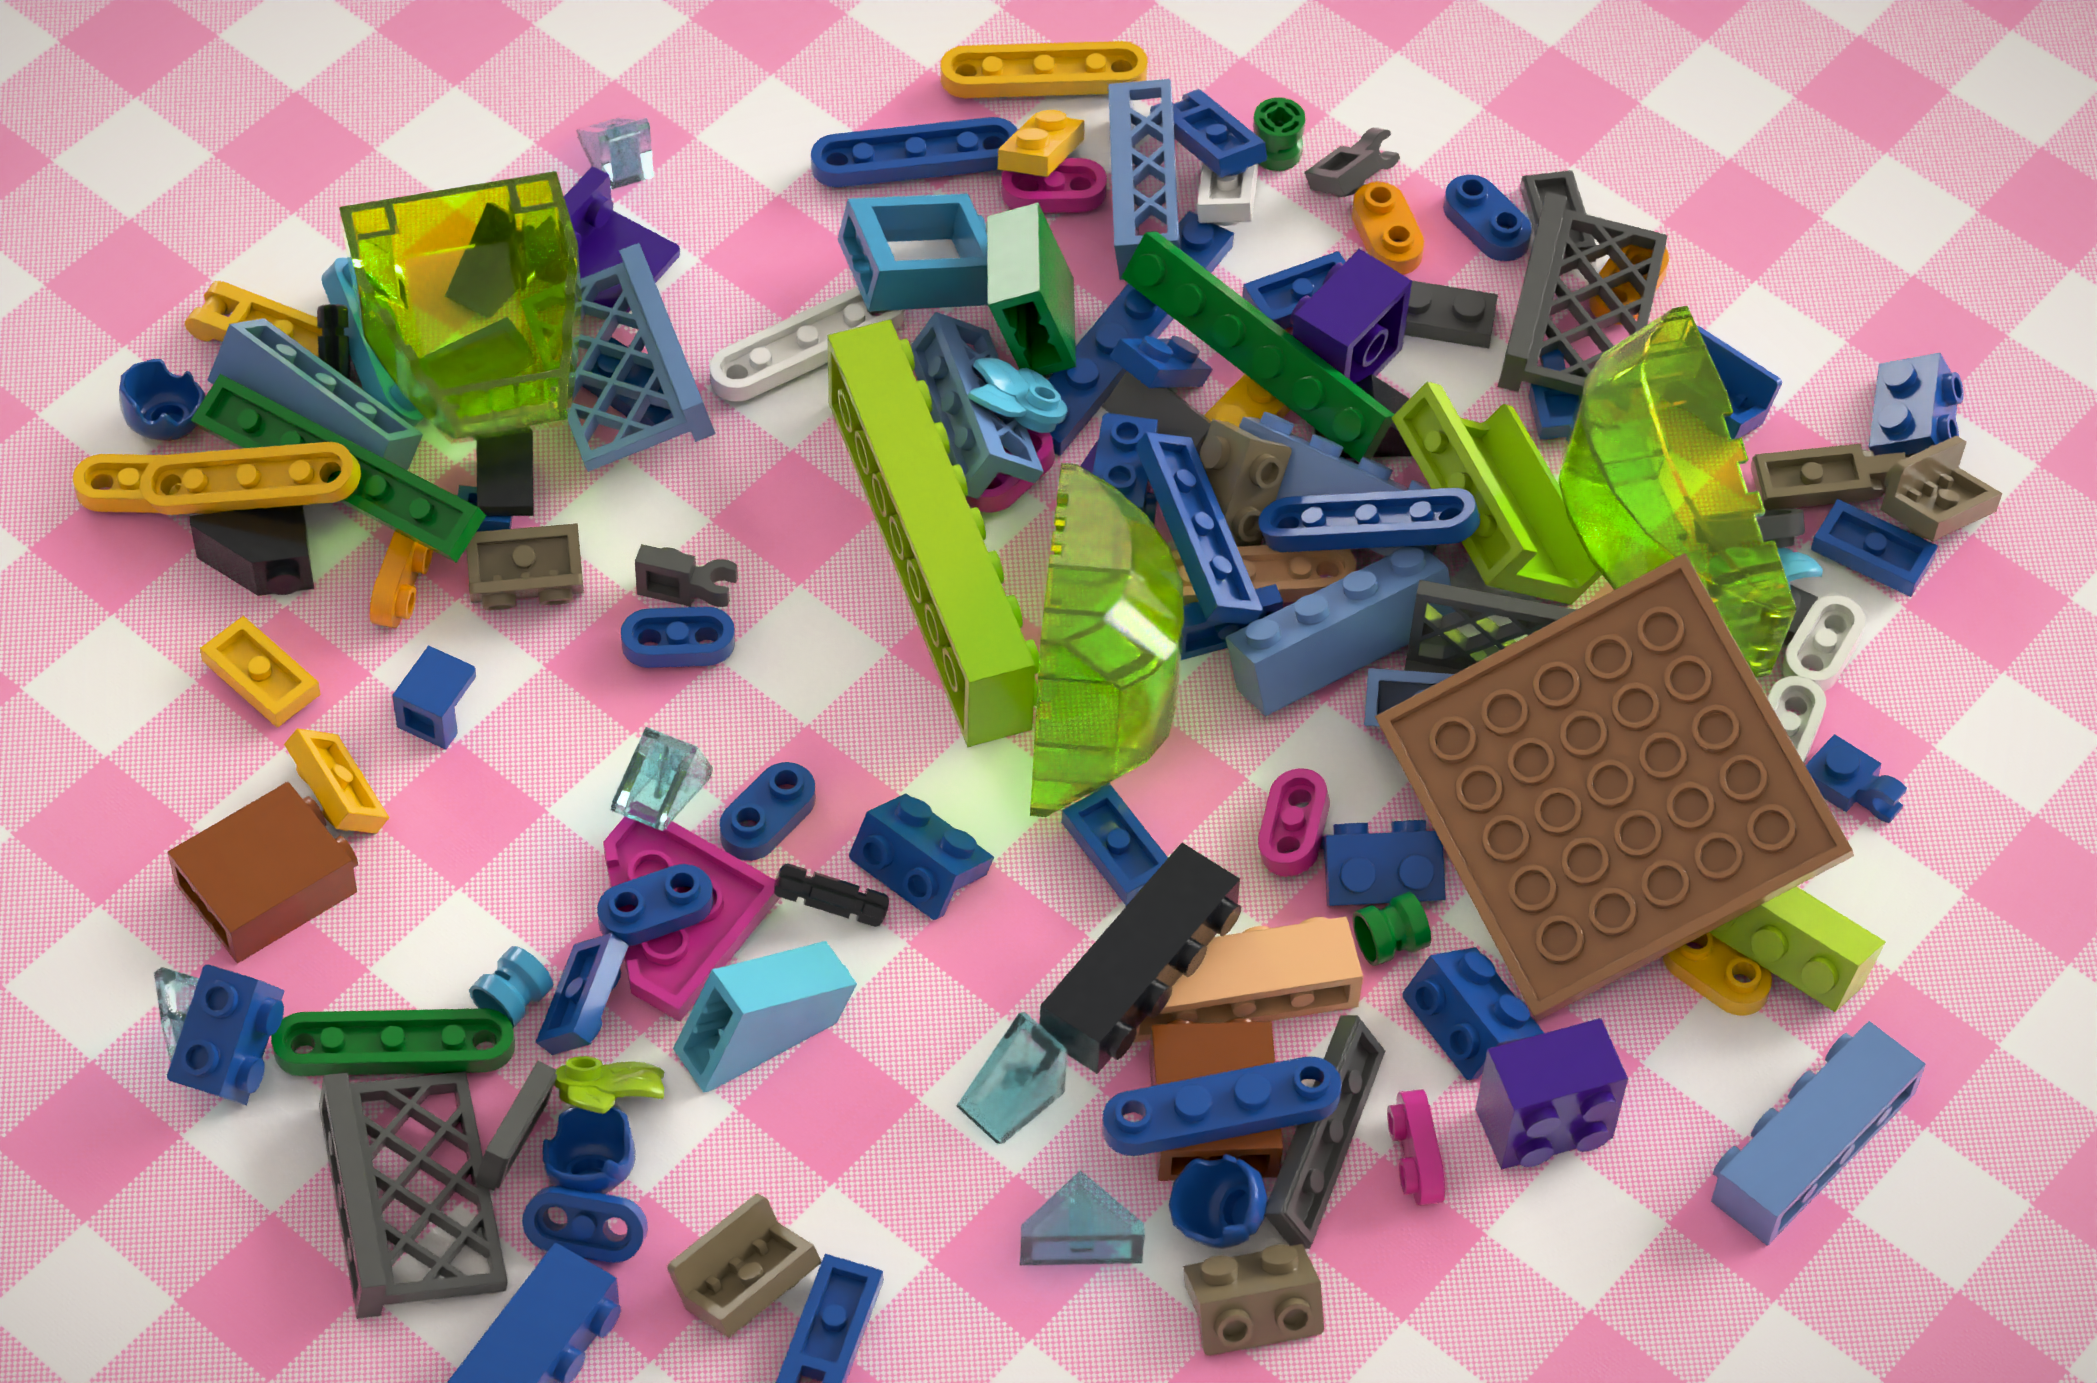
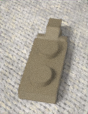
M1860 443L1756 454L1752 457L1750 468L1761 510L1800 508L1835 504L1837 499L1848 503L1882 497L1887 490L1884 486V481L1888 471L1897 461L1905 459L1906 455L1905 452L1874 455L1873 451L1863 450Z

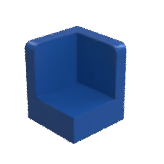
M428 645L392 694L397 728L446 750L458 734L455 706L475 680V666Z

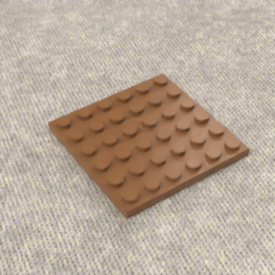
M1686 553L1375 716L1536 1022L1854 857L1852 847Z

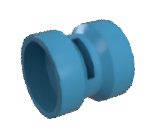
M511 946L498 959L495 972L493 974H483L470 987L469 993L477 1008H489L503 1013L508 1017L514 1028L526 1015L525 1007L530 1002H540L552 990L554 985L549 972L537 958L523 948Z

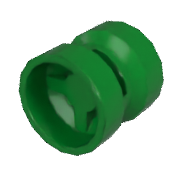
M1283 97L1270 98L1262 101L1255 109L1253 131L1265 141L1267 160L1258 164L1264 169L1285 171L1293 168L1300 162L1303 152L1302 136L1305 131L1306 116L1305 111L1295 101Z
M1411 892L1390 899L1388 906L1382 908V910L1371 905L1353 913V928L1357 942L1365 959L1374 967L1391 961L1395 956L1396 950H1406L1413 953L1431 945V930L1427 916L1421 903Z

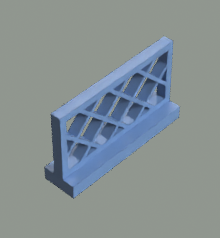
M639 243L619 250L623 260L622 263L523 301L587 472L690 431L695 442L716 434ZM621 284L623 291L613 308L593 303L600 291ZM560 307L572 310L562 328L542 323L540 315ZM629 307L632 314L626 312ZM586 314L605 320L595 338L575 332ZM618 324L638 329L628 348L608 342ZM549 338L554 340L552 345L550 344ZM568 344L587 349L577 368L558 363ZM644 347H646L648 354L642 352ZM600 354L621 359L611 378L591 372ZM634 364L654 369L644 388L624 382ZM564 378L570 380V381L568 382L567 386H566V383H565ZM583 384L603 389L593 408L573 403ZM660 386L662 387L664 394L657 392ZM616 394L637 400L627 418L606 413ZM650 404L669 409L673 415V418L654 426L639 423ZM579 418L585 420L583 425H581ZM599 424L619 430L613 442L593 450L590 449L588 442Z

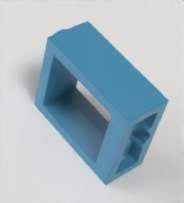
M968 194L848 198L837 240L868 311L988 305L986 224L984 218L977 214ZM952 239L960 258L896 261L888 242Z

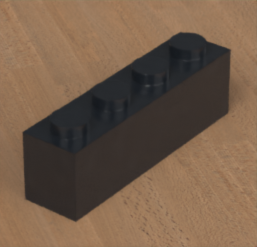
M1182 842L1040 1005L1039 1037L1096 1074L1101 1071L1112 1057L1116 1060L1122 1058L1136 1037V1028L1147 1016L1155 1018L1160 1014L1170 999L1171 987L1182 974L1190 977L1201 965L1207 952L1206 946L1217 934L1225 936L1237 922L1242 909L1238 904L1240 878Z

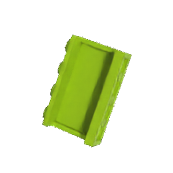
M1427 381L1391 417L1431 489L1461 488L1469 491L1474 496L1481 520L1477 530L1470 537L1462 541V544L1486 586L1572 605L1605 573L1607 569L1605 562L1513 406L1502 404L1482 423L1460 418L1443 387Z

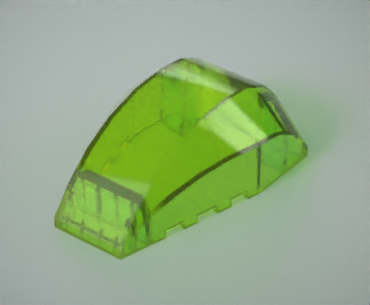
M557 171L339 207L348 265L364 338L403 394L449 443L457 444L560 426L566 423L575 387L582 292L578 243Z
M1688 305L1675 307L1605 351L1586 377L1563 447L1558 483L1572 527L1590 561L1614 590L1686 553L1755 677L1769 676L1797 609L1775 540L1764 542L1756 517L1763 516L1765 509L1759 491L1748 493L1739 466L1749 460L1742 438H1730L1724 417L1731 416L1733 413L1728 393Z
M1061 463L1057 507L1055 508L1054 516L1056 530L1052 532L1051 551H1054V555H1049L1040 638L1030 816L1047 817L1065 809L1146 763L1169 737L1178 698L1184 629L1183 582L1171 549L1141 509L1114 486L1078 464Z

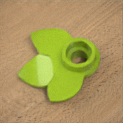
M578 1056L568 1059L566 1065L558 1067L556 1071L558 1076L554 1086L559 1089V1099L564 1103L601 1114L606 1113L614 1106L616 1098L625 1096L664 1098V1085L661 1080L664 1078V1070L649 1063L629 1061L602 1065V1061L597 1058Z

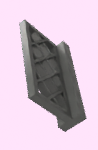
M1547 192L1537 224L1497 387L1519 392L1521 381L1628 408L1668 235L1565 209L1567 196ZM1570 229L1591 234L1599 245L1581 252L1569 237ZM1634 245L1653 251L1651 258L1633 265L1621 249ZM1565 253L1568 256V258L1563 260ZM1608 255L1620 271L1602 279L1590 262ZM1577 268L1590 285L1571 292L1559 276ZM1647 274L1646 280L1643 278L1642 275ZM1630 282L1642 298L1624 306L1611 289ZM1554 294L1558 296V299L1553 300ZM1599 295L1611 312L1592 319L1580 303ZM1568 309L1580 326L1561 333L1549 316ZM1638 314L1637 321L1633 317ZM1620 322L1632 339L1614 347L1602 329ZM1546 334V336H1547L1549 339L1546 340V341H1543L1544 335ZM1589 336L1602 353L1583 361L1571 346V343ZM1556 349L1562 352L1564 359L1570 365V367L1561 371L1537 366L1539 357ZM1629 355L1628 360L1626 362V360L1623 357ZM1611 363L1623 379L1622 386L1619 387L1600 382L1592 371Z
M1419 580L1404 671L1456 674L1515 643V638L1526 634L1530 635L1577 609ZM1428 603L1449 606L1455 612L1442 616ZM1489 616L1507 617L1512 622L1499 627ZM1471 624L1481 633L1468 638L1457 628Z
M466 1072L349 1083L348 1073L323 1075L319 1112L356 1319L381 1316L383 1305L506 1291L508 1280L490 1189L475 1182L483 1154ZM455 1093L457 1109L446 1122L420 1106L429 1095ZM385 1100L399 1109L400 1112L386 1128H383L364 1115L362 1102ZM410 1117L436 1133L421 1151L395 1135ZM459 1123L461 1124L462 1133L455 1129ZM368 1135L375 1139L371 1145H369ZM444 1140H447L467 1154L468 1161L457 1174H454L430 1158ZM384 1146L410 1162L395 1181L373 1167L372 1160ZM420 1169L446 1185L431 1204L405 1188ZM469 1175H471L472 1185L465 1181ZM378 1188L385 1192L380 1199ZM455 1192L477 1206L478 1214L467 1227H464L440 1211ZM394 1199L421 1215L406 1234L383 1221L382 1213ZM429 1222L456 1238L441 1258L414 1241ZM480 1227L482 1230L483 1238L475 1234ZM387 1241L395 1245L390 1252ZM467 1245L487 1258L490 1273L466 1275L450 1263ZM404 1252L431 1269L422 1281L395 1284L392 1266Z

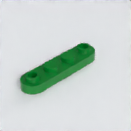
M489 1008L297 1012L284 1017L278 1030L271 1036L276 1063L283 1071L295 1076H323L339 1073H348V1075L492 1072L506 1065L515 1051L512 1023L503 1013ZM483 1042L494 1044V1047L490 1049H476V1046ZM299 1047H313V1050L309 1053H295Z

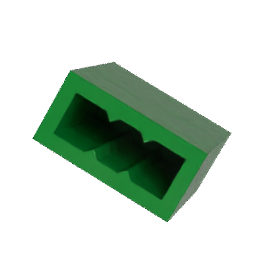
M1039 203L987 216L988 306L1018 368H1028L1043 376L1076 367L1074 277Z

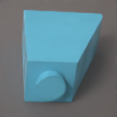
M826 941L712 969L673 1050L703 1093L712 1091L835 1025L857 983Z

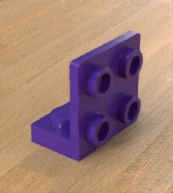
M594 166L580 178L529 233L532 276L554 288H559L622 263L623 260L619 250L637 243L642 248L656 283L680 257V246L614 211L610 175ZM621 284L600 291L593 303L613 308L623 291ZM630 307L627 309V313L631 311Z

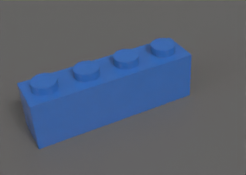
M555 1242L446 1383H572L584 1364L586 1358L584 1352L596 1336L600 1338L606 1337L618 1321L621 1306L619 1305L617 1277Z

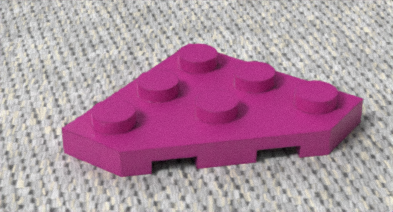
M637 801L603 841L610 887L678 864L693 865L702 869L709 876L712 883L713 906L709 915L703 921L647 942L628 946L624 957L631 994L680 1022L696 1003L712 969L726 966L780 897L774 894L775 879ZM678 887L675 888L674 891L679 893H685L690 891L692 888ZM626 905L618 908V910L622 912H630L633 911L636 907L633 905Z

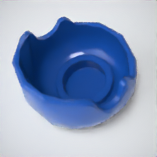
M151 359L133 364L121 375L119 385L120 409L126 424L131 430L149 439L172 441L188 436L197 426L191 421V418L206 396L202 388L194 381L190 371H186L183 375L178 376L167 369L162 359Z
M615 1106L603 1114L578 1107L563 1111L558 1117V1127L551 1141L549 1139L543 1140V1163L550 1183L554 1186L603 1194L609 1193L620 1185L630 1175L636 1159L635 1145L627 1114Z
M1225 1154L1219 1160L1194 1159L1189 1162L1173 1182L1168 1207L1173 1225L1186 1237L1210 1248L1226 1249L1248 1241L1251 1235L1257 1233L1265 1218L1268 1197L1261 1174L1245 1161L1237 1160L1235 1157Z

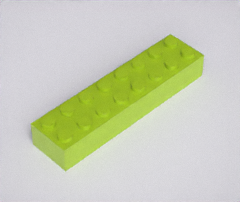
M891 319L827 335L828 404L967 748L1032 730L1033 707L1040 705V695L1035 680V674L1042 671L1040 655L1034 640L1025 641L1020 630L1023 627L1020 606L1015 595L1006 596L1002 586L1004 583V572L997 552L995 550L987 551L983 541L986 539V530L980 510L977 507L969 508L965 498L968 496V488L964 472L959 464L952 466L947 454H950V444L946 429L942 422L934 423L931 417L932 400L928 386L924 380L916 381L913 374L915 361L909 341L906 338L899 340Z

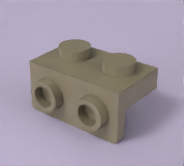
M1212 419L1206 439L1201 446L1200 460L1237 547L1261 545L1263 535L1258 524L1259 516L1266 506L1276 500L1292 449L1283 443L1260 439L1230 422Z
M1954 436L1910 457L1897 461L1886 475L1884 486L1887 490L1880 510L1906 525L1912 534L1933 542L1997 512L2003 493L1959 468L1967 441L1959 436Z
M578 523L476 532L466 547L471 603L482 602L484 610L514 608L517 606L516 599L539 597L540 605L567 604L573 602V594L584 593Z
M756 1193L670 1261L667 1265V1270L685 1309L727 1338H730L785 1292L796 1286L801 1279L819 1266L822 1261L815 1245L780 1224L776 1219L769 1200Z
M1284 1244L1272 1245L1260 1252L1233 1257L1213 1256L1205 1259L1203 1262L1183 1266L1185 1288L1199 1318L1201 1346L1204 1353L1208 1356L1317 1336L1324 1332L1321 1281L1303 1244L1292 1246Z

